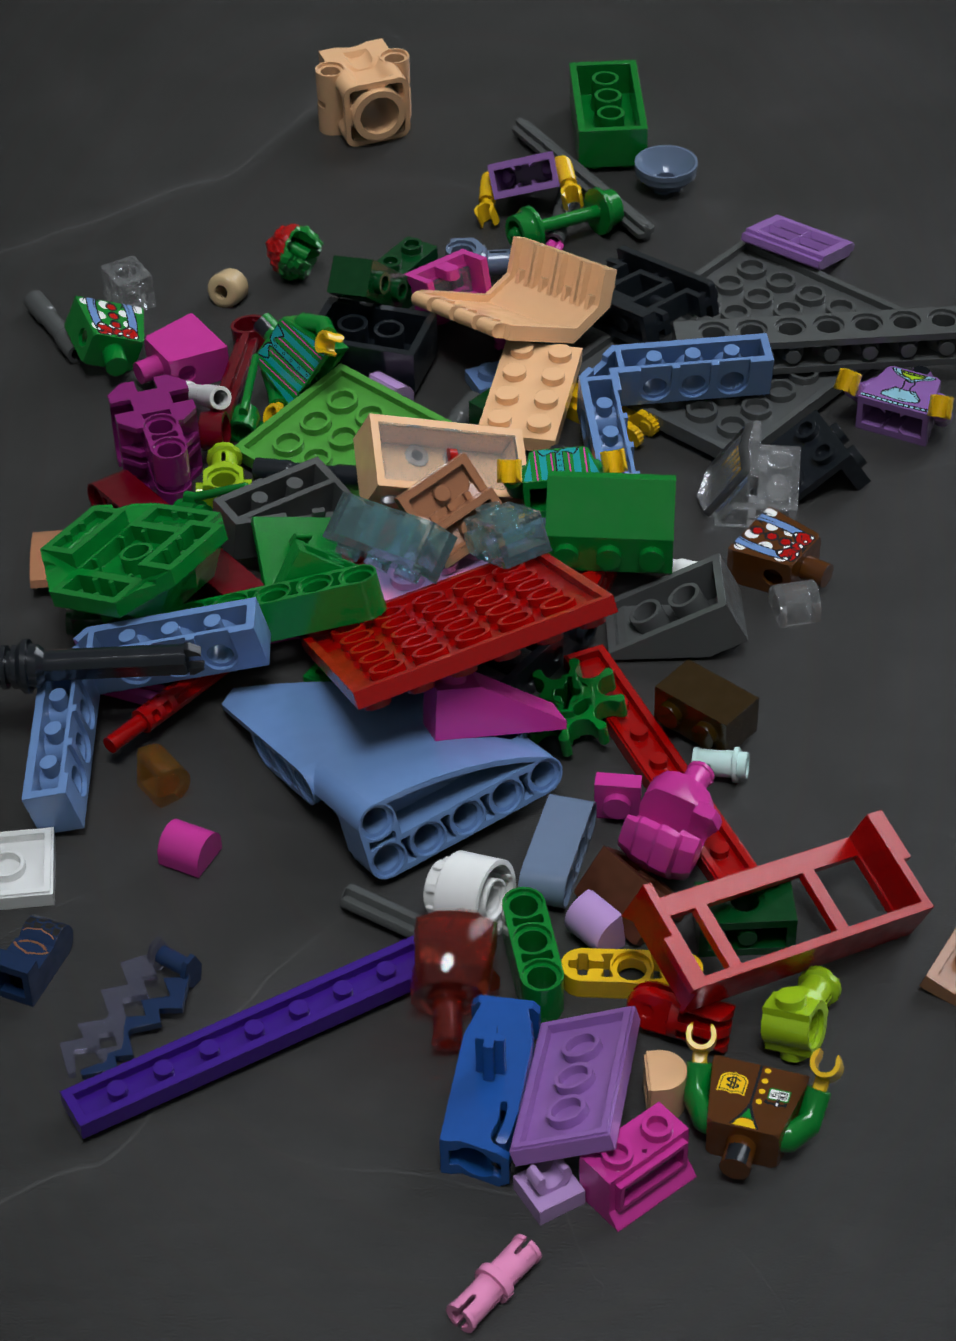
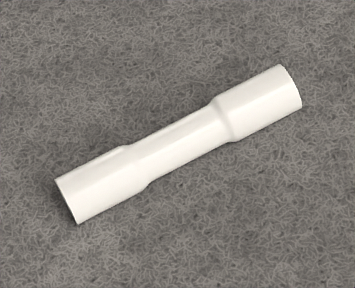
M186 380L189 388L188 398L189 400L193 399L195 404L217 410L226 409L230 405L232 396L228 388L212 384L200 385Z

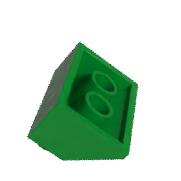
M548 471L545 551L574 570L672 574L676 475Z

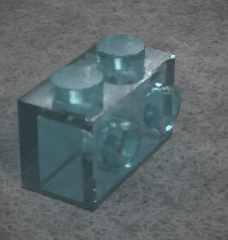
M495 501L477 507L475 509L477 514L464 519L468 530L464 533V539L469 552L476 556L477 559L498 567L509 569L552 551L539 510L510 501L503 504Z

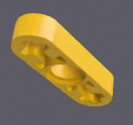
M576 948L567 952L561 960L564 970V990L576 997L628 999L633 989L645 981H658L668 984L649 950ZM693 954L698 965L703 971V964L701 960ZM627 968H636L645 975L638 980H627L622 978L619 973ZM578 970H588L587 975H578ZM604 970H610V977H604ZM654 971L660 972L659 979L654 978Z

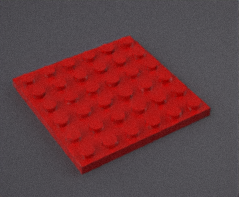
M533 546L385 601L386 611L375 619L299 636L303 650L358 710L365 708L366 711H373L389 705L392 697L402 693L419 694L428 691L435 686L434 681L450 675L453 678L468 676L478 670L477 665L494 659L497 662L513 659L520 655V649L532 644L549 645L564 637V632L577 627L580 629H591L600 626L606 622V616L617 613L618 609L613 594L538 546Z

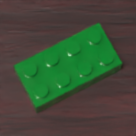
M636 60L569 62V100L578 162L585 168L593 170L613 166L635 167V157L639 152L648 148V126Z

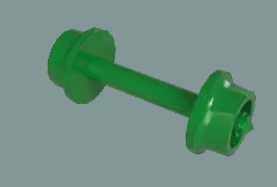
M595 187L586 192L584 208L541 219L533 207H521L517 214L507 218L505 224L506 237L510 246L512 245L513 236L526 237L545 244V233L588 222L595 233L603 235L609 233L613 226L621 224L624 217V207L619 194L615 190H602Z

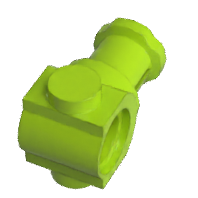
M230 442L214 444L207 451L208 467L203 470V482H196L195 487L196 492L244 482L251 484L253 480L245 479L243 467L240 466L242 464L241 450ZM222 453H225V461H222ZM215 498L203 500L213 509V499Z
M810 966L799 976L798 986H789L773 991L762 1006L761 1037L765 1042V1049L778 1051L780 1057L787 1062H801L810 1058L812 1053L820 1048L824 1041L829 1012L828 1007L839 999L842 991L839 979L825 967Z

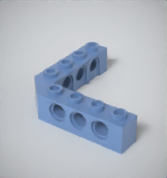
M767 333L611 345L602 354V360L594 368L588 367L579 375L577 413L584 446L589 448L594 459L600 461V452L624 448L628 471L622 473L641 474L640 471L635 470L633 461L634 442L629 441L627 434L628 415L627 412L623 413L621 406L770 394L774 358Z
M256 597L90 626L73 638L76 644L73 648L189 642L201 646V656L189 657V661L204 660L205 670L195 675H190L189 673L188 675L47 681L41 688H37L21 799L36 828L54 827L55 833L82 829L85 826L100 694L269 665L271 632Z

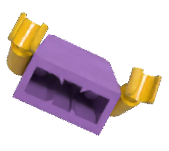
M553 151L501 161L488 164V171L484 172L481 176L480 204L474 208V213L480 228H483V224L490 219L493 225L496 226L500 222L494 206L497 199L559 186L561 187L560 193L564 210L568 211V204L571 202L580 203V208L584 206L582 189L577 184L573 164L565 155L554 157Z

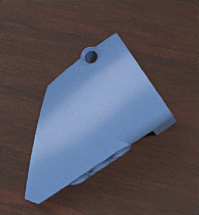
M333 682L278 683L233 688L222 702L223 710L251 733L260 758L274 774L310 805H314L322 800L336 812L348 850L362 866L379 879L387 880L543 797L558 786L563 775V767L560 761L531 741L527 733L435 741L423 724L424 692L419 694L402 693L392 697L389 705L373 711H366L365 708L358 710Z

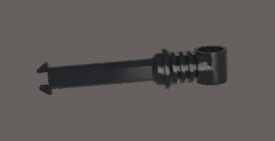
M22 639L17 645H11V648L8 645L0 646V686L3 690L10 689L12 686L14 689H20L24 694H33L35 688H41L47 681L188 675L189 673L190 675H195L205 670V661H189V657L201 656V646L189 642L45 650L40 644H33L31 639Z

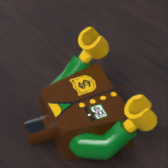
M693 1022L689 1024L686 1030V1041L689 1049L693 1052L692 1060L686 1062L687 1080L684 1090V1103L694 1128L706 1134L705 1150L710 1154L722 1157L719 1167L723 1174L740 1180L749 1176L753 1164L768 1168L779 1166L785 1153L795 1152L819 1133L832 1094L827 1091L829 1084L839 1080L844 1073V1064L839 1055L831 1071L821 1072L819 1071V1064L822 1061L824 1051L822 1048H818L812 1053L809 1063L811 1070L816 1075L812 1086L810 1085V1076L719 1055H714L712 1063L707 1062L708 1053L713 1050L717 1042L716 1029L711 1024V1039L709 1042L697 1044L691 1038Z

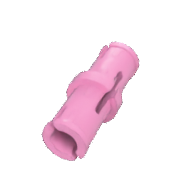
M523 1234L515 1235L508 1246L491 1263H483L475 1271V1280L446 1308L449 1319L456 1327L465 1318L466 1322L461 1326V1330L466 1333H472L499 1302L502 1304L506 1303L513 1296L514 1286L542 1258L541 1251L534 1241L531 1240L523 1249L521 1246L527 1241V1236Z

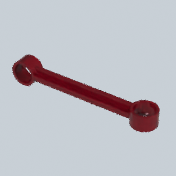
M245 315L235 319L230 325L234 348L219 386L229 389L232 400L226 409L217 410L211 408L210 411H202L200 413L198 428L200 445L203 451H208L216 443H231L230 422L247 378L252 355L259 351L265 342L253 329L255 322L261 315Z

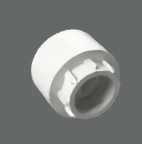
M463 850L456 851L451 856L438 860L431 867L424 885L423 900L425 909L434 916L438 926L444 931L486 941L494 940L503 931L502 899L507 892L516 888L515 872L511 863L505 859Z

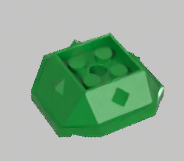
M136 503L119 508H113L112 504L93 505L40 549L54 606L99 616L103 624H106L113 619L124 621L176 611L214 577L221 546L228 540L221 512L161 503Z

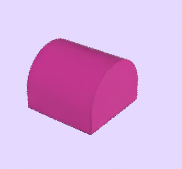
M173 819L166 825L161 834L157 849L158 863L199 878L222 849L221 836L217 832L179 819Z

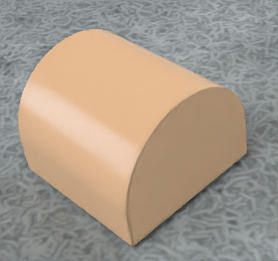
M650 1050L644 1054L643 1091L646 1110L660 1102L677 1118L683 1113L685 1109L684 1090L687 1080V1066L684 1060L677 1054L666 1050Z

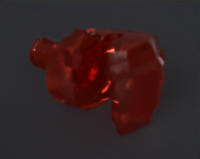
M463 908L436 910L432 913L417 916L415 919V965L412 970L410 983L411 1004L419 1011L433 1015L431 1044L432 1047L440 1051H455L461 1048L463 1015L472 1013L473 998L478 995L492 994L500 988V976L493 969L498 941V923L482 916L478 910Z

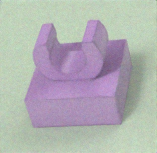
M564 1159L533 1164L528 1169L513 1176L514 1191L540 1226L585 1204V1189L573 1175L572 1170Z

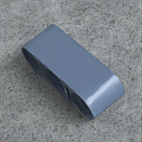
M556 794L548 796L520 871L518 887L536 889L542 893L547 906L566 909L593 835L597 815L596 802Z

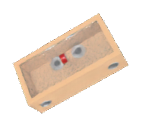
M369 413L353 438L360 502L364 506L363 510L402 514L394 498L464 452L487 488L492 487L503 505L524 504V498L517 499L511 497L504 484L497 483V459H522V465L527 463L522 429Z

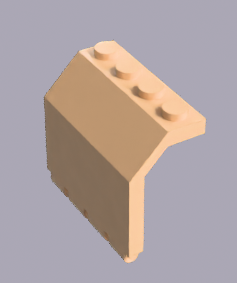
M513 236L507 273L486 293L420 289V291L413 293L411 302L417 307L494 338L508 341L574 344L610 308L617 270L526 237Z

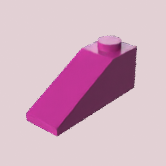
M477 672L460 678H453L450 675L434 681L435 686L424 692L423 724L435 741L567 729V720L552 702Z

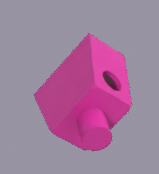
M190 313L146 336L144 340L146 358L134 362L133 371L141 384L152 381L153 377L166 374L192 381L195 384H211L222 380L229 361L228 346L193 313Z

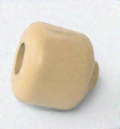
M228 268L210 278L207 291L209 298L215 305L230 308L246 298L249 285L247 279L240 271Z

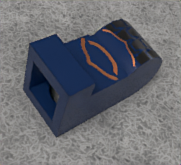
M36 914L31 915L24 923L19 937L14 939L8 949L0 948V996L34 1007L70 953L73 943L72 927ZM16 977L22 978L23 988L15 987L12 984Z

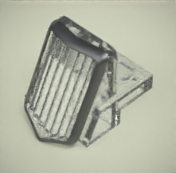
M762 421L746 423L706 470L697 493V499L703 513L707 517H715L714 526L748 528L768 507L774 508L797 521L801 447L761 444Z

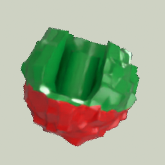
M292 223L287 226L281 225L265 244L267 257L270 259L273 271L277 272L281 278L292 281L297 279L304 280L310 274L317 261L316 257H319L322 251L321 248H323L324 242L309 226H300Z

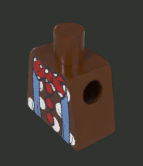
M768 507L728 547L727 567L737 584L785 598L791 597L806 581L822 588L826 587L834 571L833 564L820 560L821 537L819 534L771 507Z

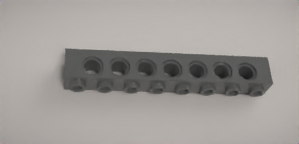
M956 306L673 322L672 340L767 333L774 358L772 375L839 371L840 368L863 370L881 369L890 366L915 367L918 365L956 364Z

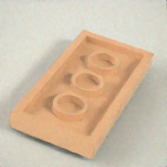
M506 340L479 425L522 429L524 448L527 451L549 449L551 446L558 444L581 367L583 348L569 347L565 344L550 345Z

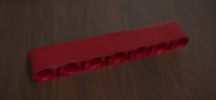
M126 469L92 482L87 486V494L91 506L112 504L113 508H119L136 503L168 504ZM221 548L214 577L192 597L196 600L264 586V584Z

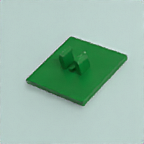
M331 517L251 518L261 579L264 585L274 583L295 538L339 556Z

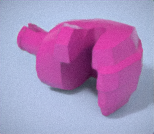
M693 761L687 766V770L684 773L666 771L654 777L640 802L638 816L627 815L618 838L617 845L633 863L667 880H685L689 877L700 857L707 838L717 832L722 825L721 816L714 808L711 795L707 790L715 777L711 767L704 762Z

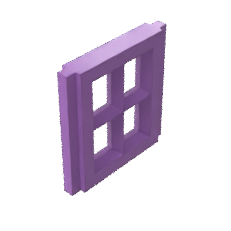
M780 215L772 216L746 228V231L741 236V240L745 243L818 270H822L850 256V252L854 251L855 244L851 241Z

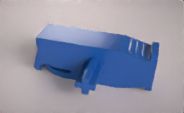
M478 995L472 1001V1020L463 1035L440 1134L441 1173H460L499 1187L509 1184L511 1178L512 1158L509 1151L534 1054V1040L538 1038L541 1026V1006L535 1001ZM495 1162L498 1166H500L501 1170L494 1167L493 1163Z

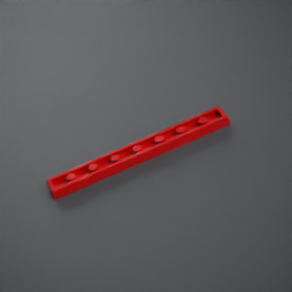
M603 644L564 656V668L567 673L570 671L569 660L572 658L579 659L583 678H594L605 668L613 670L616 689L605 695L623 694L628 714L625 717H606L601 721L606 722L608 734L635 774L642 775V784L646 790L654 777L666 771L684 773L687 770L688 765ZM715 804L714 808L721 816L722 825L717 832L707 838L696 863L708 881L758 866Z

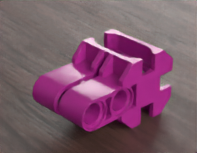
M167 374L153 377L156 388L137 392L134 381L120 383L107 395L119 467L123 466V470L130 471L169 505H173L177 499L183 498L184 491L193 492L192 482L203 472L197 410L194 400H189L188 398L189 388L186 380Z

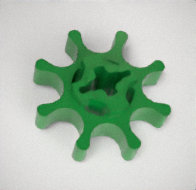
M572 658L569 660V673L562 675L561 679H549L543 674L542 670L534 671L533 679L536 691L540 693L537 697L552 702L567 720V729L527 733L528 738L538 745L542 739L548 736H559V743L564 757H569L573 754L571 745L574 740L580 739L582 735H592L598 739L600 744H608L610 738L607 724L601 720L610 716L625 717L628 714L623 694L605 695L616 689L614 674L611 668H605L594 678H583L579 659Z

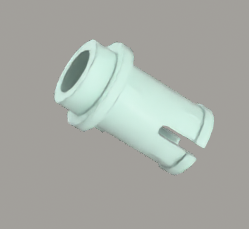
M694 747L691 762L701 761L706 763L713 770L715 777L732 778L733 783H738L739 779L748 778L749 752L741 751L740 747H735L734 750Z

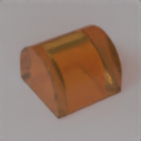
M149 744L138 748L137 785L160 808L181 799L190 786L191 778L188 771L160 744Z

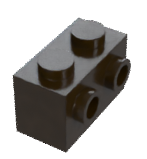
M689 659L655 686L654 718L656 721L694 741L702 748L734 750L735 747H739L757 731L759 697Z

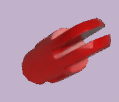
M645 981L637 985L630 993L626 1005L627 1007L636 1006L641 1019L639 1027L687 1042L686 1030L689 1024L693 1022L691 1038L697 1044H706L711 1039V1024H713L717 1033V1042L713 1050L720 1053L728 1051L735 1004L720 1000L680 1014L679 1009L681 1005L668 984L658 981Z

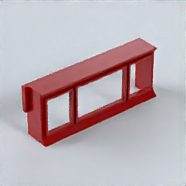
M879 810L867 814L847 838L679 892L659 897L651 883L644 884L621 917L634 923L680 1003V1014L806 971L810 966H820L909 935L930 913L934 906L906 863L911 858V855L883 811ZM854 860L887 914L848 926L816 872ZM799 878L830 928L831 933L741 963L709 907ZM692 913L724 969L705 976L672 919Z

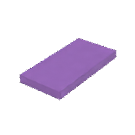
M636 1006L541 1023L509 1151L515 1167L616 1149L641 1021Z

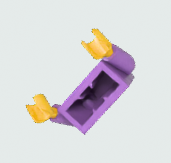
M918 365L912 370L890 366L880 375L861 382L862 374L846 368L839 369L833 388L844 391L848 397L857 403L856 428L926 447L934 422L940 427H946L952 422L954 397L940 393L941 381L937 377H933L927 367Z

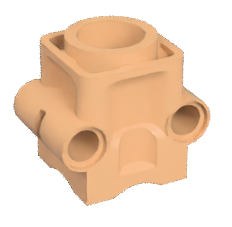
M381 38L366 41L354 47L331 48L318 51L319 64L315 67L319 130L322 134L329 136L342 134L350 146L358 147L401 138L409 133L412 106L409 53L406 50L400 48L389 49Z

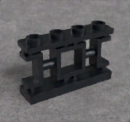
M623 245L617 248L618 259L613 257L606 259L607 266L617 270L615 288L610 308L592 327L630 344L659 342V333L665 336L672 333L670 322L688 313L701 318L705 315L712 318L719 315L718 291L715 283L710 279Z

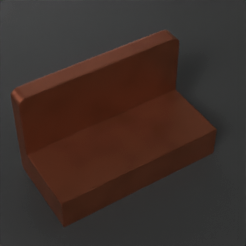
M606 846L602 847L574 890L575 895L578 897L588 889L593 890L621 914L624 913L644 884L651 883L659 897L675 892L655 875L633 863L624 852ZM684 916L675 918L673 920L681 922ZM622 917L625 938L632 944L641 946L644 941L634 923Z

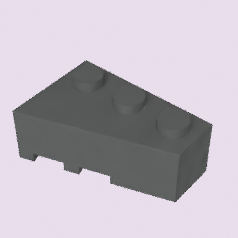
M318 456L213 499V511L221 512L228 540L222 544V547L236 560L257 557L251 525L252 517H331L337 545L359 542L361 539L363 504Z

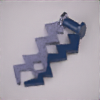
M157 936L150 943L147 955L120 962L128 985L101 990L109 1013L108 1017L104 1020L78 1023L77 1025L83 1038L60 1043L68 1076L75 1078L77 1075L75 1054L95 1052L101 1063L81 1070L80 1073L83 1080L116 1067V1061L134 1059L130 1042L132 1034L162 1028L160 1014L184 1012L189 987L194 988L201 980L202 963L191 953L187 957L169 948L168 944L161 937ZM165 967L180 975V977L164 978L170 996L149 999L143 980H158L155 969L161 970ZM141 1000L145 1016L126 1017L123 1003ZM115 1037L117 1046L101 1049V1038Z

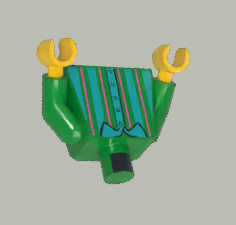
M303 312L299 315L285 316L278 322L270 313H265L255 322L254 331L265 340L257 352L260 356L258 365L261 368V375L268 394L269 404L264 410L263 422H266L334 369L349 347L343 343L344 336L336 332L329 317Z
M556 444L549 449L531 451L526 465H522V459H497V483H503L511 497L517 499L524 498L525 519L546 518L548 471L627 472L625 450L621 448L600 452V461L594 459L588 447H566Z

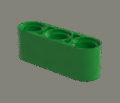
M530 887L511 889L502 899L503 941L517 999L535 1001L541 1006V1023L557 1020L564 1011V970L545 898L538 890Z

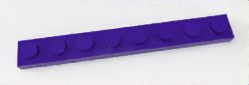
M415 934L60 1091L62 1105L82 1139H85L442 978L441 964L419 935Z

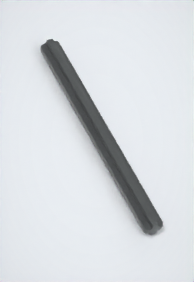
M523 118L516 120V125L512 127L513 134L534 152L539 154L553 151L554 157L565 155L571 160L576 179L584 194L589 189L595 187L602 190L610 189L529 120H524ZM621 198L624 207V217L621 225L637 239H642L643 241L651 239V234L655 231L654 225Z

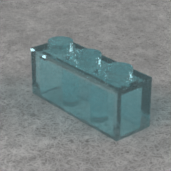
M344 491L322 536L337 545L334 551L336 554L353 562H357L359 557L365 558V564L372 565L376 570L387 573L389 567L395 569L394 574L413 584H417L420 578L435 584L437 583L458 538L432 521Z

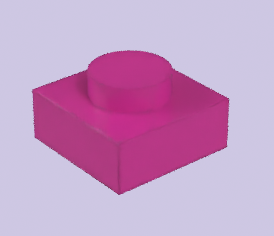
M596 772L594 784V802L597 803L596 818L625 820L628 814L638 816L642 799V775Z

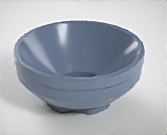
M674 145L652 146L642 150L635 157V173L644 185L654 190V193L668 195L672 192L681 191L683 187L693 181L697 174L698 160L694 153L683 147Z

